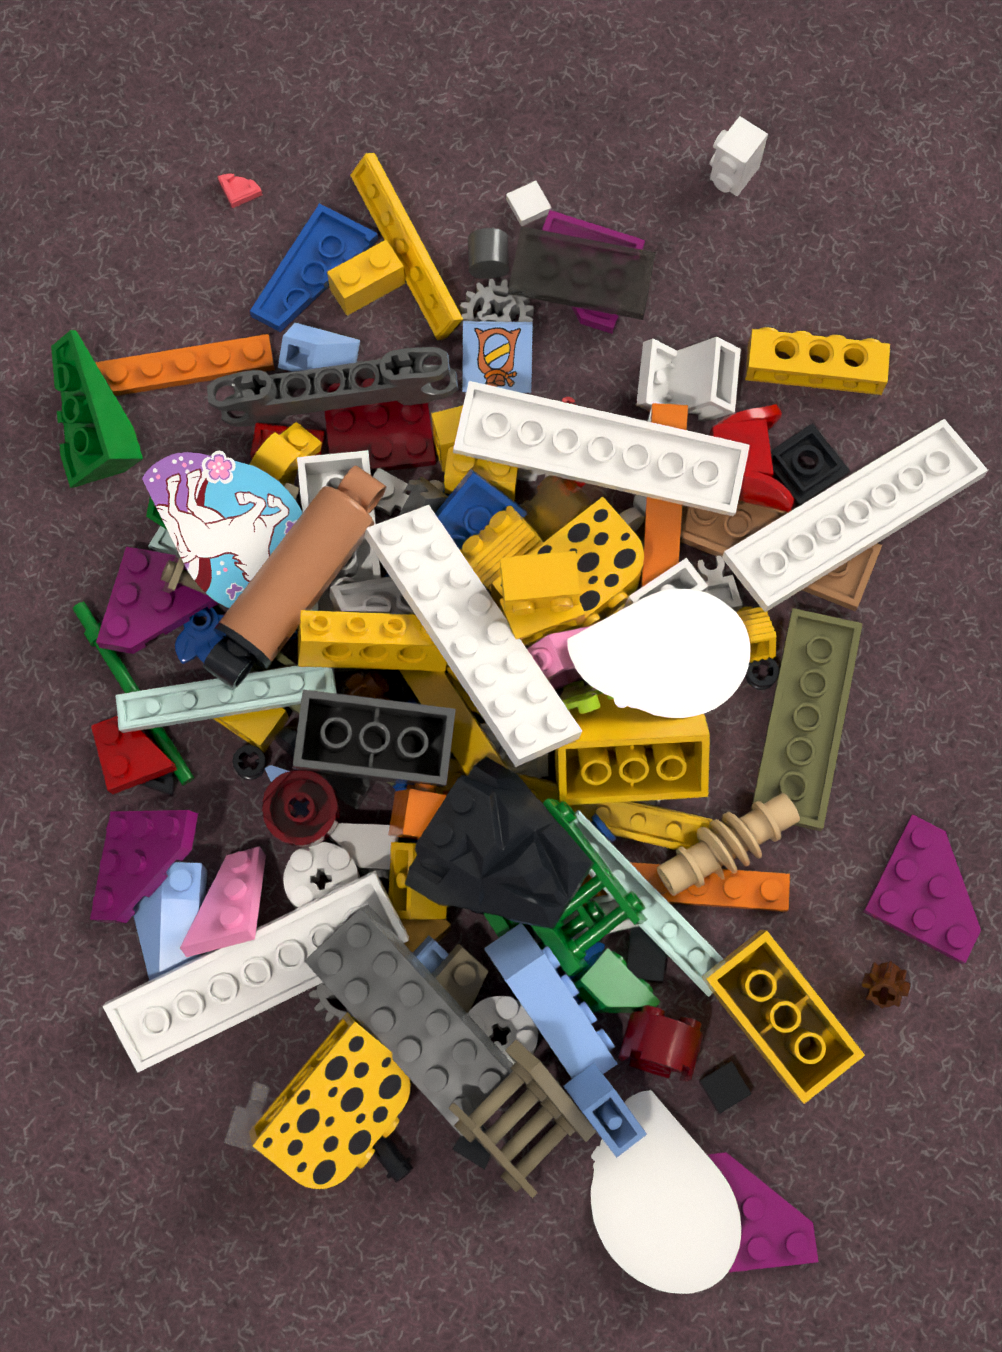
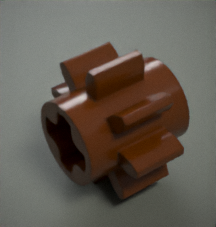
M359 669L345 682L349 689L345 691L344 695L389 700L385 695L390 689L388 682L376 670L366 673L364 669Z
M892 961L879 965L875 962L872 963L870 973H865L862 981V986L868 988L866 1000H871L882 1009L893 1005L900 1007L902 996L906 997L909 995L911 986L909 982L905 981L907 970H901Z

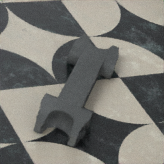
M437 347L398 349L386 353L382 359L273 375H268L262 370L244 371L219 377L207 385L208 403L210 406L221 410L223 422L235 427L255 426L256 423L276 424L290 415L398 401L403 405L423 404L448 398L458 390L457 373L449 366V355L446 351ZM432 356H437L442 360V365H426L423 363ZM446 375L450 377V383L445 389L436 390L431 386L432 382L439 381ZM366 379H375L371 386L361 388V384ZM334 383H340V386L336 391L331 393L327 392V389L330 385ZM231 386L234 388L235 394L226 397L223 401L216 399V393L221 387ZM306 388L304 394L299 397H293L296 390ZM237 410L245 412V414L240 418H231L229 411Z

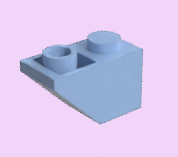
M294 323L283 335L278 368L294 372L356 363L360 340Z

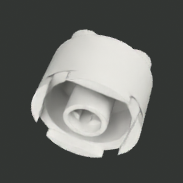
M322 842L318 845L301 848L293 852L286 865L283 881L286 895L294 908L297 909L359 879L360 875L354 860L345 849L332 843ZM326 875L328 880L332 882L326 883L325 889L319 890L314 882L319 881L320 876Z
M494 996L480 1001L469 1011L468 1015L490 1039L493 1037V1029L496 1027L500 1031H509V1034L506 1036L507 1044L501 1045L499 1041L494 1043L513 1064L515 1062L505 1050L516 1039L534 1054L538 1041V1029L520 1001L510 996Z

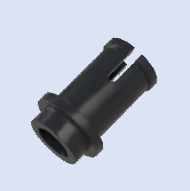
M394 676L388 681L390 689L386 695L389 700L407 703L415 695L403 676Z
M381 1136L372 1147L375 1150V1157L388 1172L386 1175L388 1179L392 1178L398 1183L414 1169L410 1164L412 1161L411 1157L406 1158L389 1136L386 1138Z

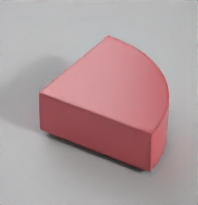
M234 174L217 176L218 182L232 208L262 196V190L251 179L248 180Z

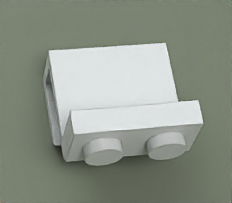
M718 337L678 351L655 339L643 342L636 406L650 412L652 403L688 405V413L698 414V421L706 422L735 413L741 349Z

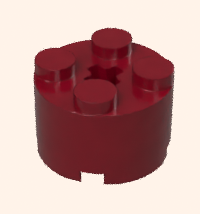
M295 770L282 773L265 790L262 802L265 825L276 838L287 845L298 848L318 845L331 836L339 822L341 808L335 790L325 778L313 771ZM297 801L302 804L307 801L310 802L307 806L310 812L306 817L301 814L296 818L294 817L296 809L293 806Z
M644 1005L642 1011L632 1012L628 1020L618 1059L622 1062L629 1057L631 1058L629 1066L650 1074L669 1079L671 1072L681 1073L680 1081H691L703 1039V1033L700 1031L701 1023L686 1017H680L679 1021L664 1017V1010L649 1005Z

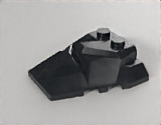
M485 757L474 765L468 776L461 775L457 779L417 841L415 847L417 856L409 867L405 885L437 905L450 907L451 905L469 909L473 913L482 915L488 913L505 917L506 920L554 930L594 863L550 814L542 802L531 792L518 774Z

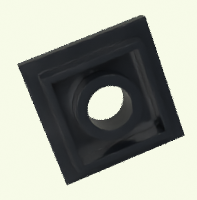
M813 423L771 450L773 473L779 482L790 491L798 506L814 498L850 473L848 467ZM804 456L810 457L814 460L816 467L810 470L804 469L799 465L798 459Z

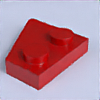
M117 716L91 726L107 791L110 793H119L177 770L176 764L142 730L125 733L119 731Z

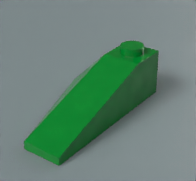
M70 330L51 346L54 386L56 390L61 391L62 411H57V421L64 425L65 443L59 444L60 456L69 486L74 488L124 473L140 462L143 457L130 420L76 330Z

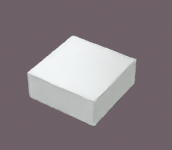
M537 181L506 194V200L521 226L548 215L549 210H551V206Z

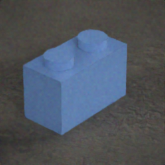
M595 1063L564 1085L566 1091L616 1158L647 1135Z

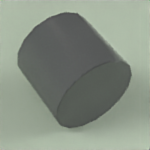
M483 228L469 234L468 263L469 273L479 279L500 278L509 272L508 236L504 231L494 228Z

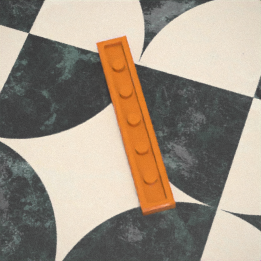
M652 403V423L687 430L688 405ZM646 497L643 545L644 562L642 566L641 588L679 563L682 505Z

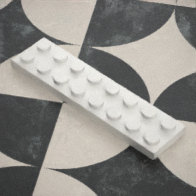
M469 381L453 453L734 516L736 514L750 445Z
M943 419L724 551L722 559L763 611L767 612L982 479L988 469L947 421Z
M429 505L366 529L365 539L515 767L580 738L581 728L522 641L515 639L507 619Z
M376 871L256 928L255 940L209 951L105 1002L103 1008L137 1073L323 983L304 960L353 914L368 904L403 943L409 941V936Z

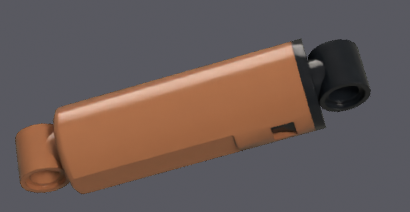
M355 465L344 476L337 489L324 486L214 628L216 634L222 639L206 657L203 664L204 669L232 689L237 688L243 682L254 663L267 669L298 628L301 610L310 611L364 541L366 529L374 525V521L369 514L377 506L386 491V486Z

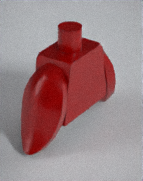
M777 403L730 414L711 427L709 436L750 445L739 501L789 513L792 509L794 498L782 483L772 478L774 473L768 430L782 416Z

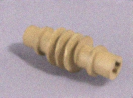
M781 793L764 804L756 801L752 804L753 810L740 818L731 812H726L722 815V822L717 819L710 822V830L706 827L699 828L697 830L698 843L688 849L680 846L676 849V856L657 867V872L667 890L675 896L693 884L701 887L705 883L704 878L714 872L721 879H725L721 866L725 865L731 873H737L734 859L738 858L744 866L750 865L747 855L748 850L756 858H762L759 845L769 839L777 842L781 839L782 831L800 821L798 811L786 794Z

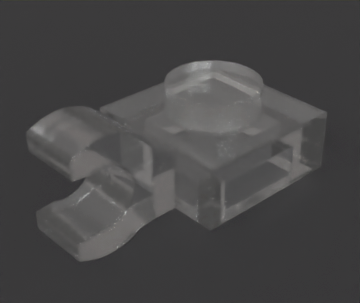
M253 1081L246 1108L238 1105L234 1106L223 1141L225 1144L260 1153L252 1146L249 1131L264 1114L262 1110L270 1088L268 1085Z

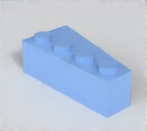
M522 923L484 948L572 1079L593 1063H595L602 1074L617 1065V1062L609 1052L615 1048L614 1044L603 1029L595 1031L591 1024L597 1021L585 1001L579 1005L573 997L579 992L567 974L559 977L555 971L560 966L555 955L548 946L541 950Z

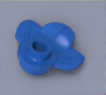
M205 607L189 617L190 621L183 624L184 630L179 634L175 642V651L182 664L188 663L195 657H198L204 663L212 648L222 639L216 634L214 628L224 615H217L213 608L208 609V607ZM204 616L207 618V622L203 626L195 625V620L198 617Z

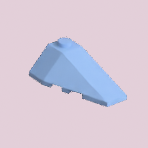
M174 862L166 871L168 877L150 897L143 896L133 908L135 911L133 916L149 981L201 956V954L186 957L181 951L180 946L206 896L207 869L202 863Z

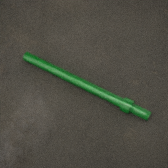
M85 602L76 604L73 607V611L85 629L84 635L92 647L96 646L124 693L140 691L116 651L99 648L96 641L102 623L96 621ZM163 727L147 729L159 749L176 764L177 770L174 773L182 786L194 780L195 777Z

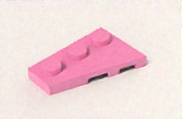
M260 846L226 855L180 946L181 951L186 957L255 940L266 855Z

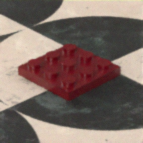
M366 379L361 384V388L371 386L375 379ZM334 383L330 385L327 389V392L331 393L336 391L339 388L340 383ZM390 401L324 411L329 454L368 450L371 473H375L378 468L384 471L436 465L428 403L403 405L398 401Z

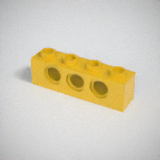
M770 327L752 329L748 342L745 380L882 395L888 382L890 344L881 343L879 340L872 338L860 341L846 339L841 335L814 336L806 331L786 333L778 332ZM776 353H787L790 359H781ZM810 356H819L824 360V363H816ZM844 360H854L859 366L851 367Z
M301 610L298 632V667L420 671L446 670V660L416 615Z

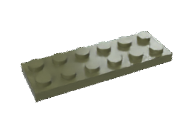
M792 608L752 804L756 801L764 804L777 795L784 793L793 802L800 817V821L794 824V826L822 831L863 623Z

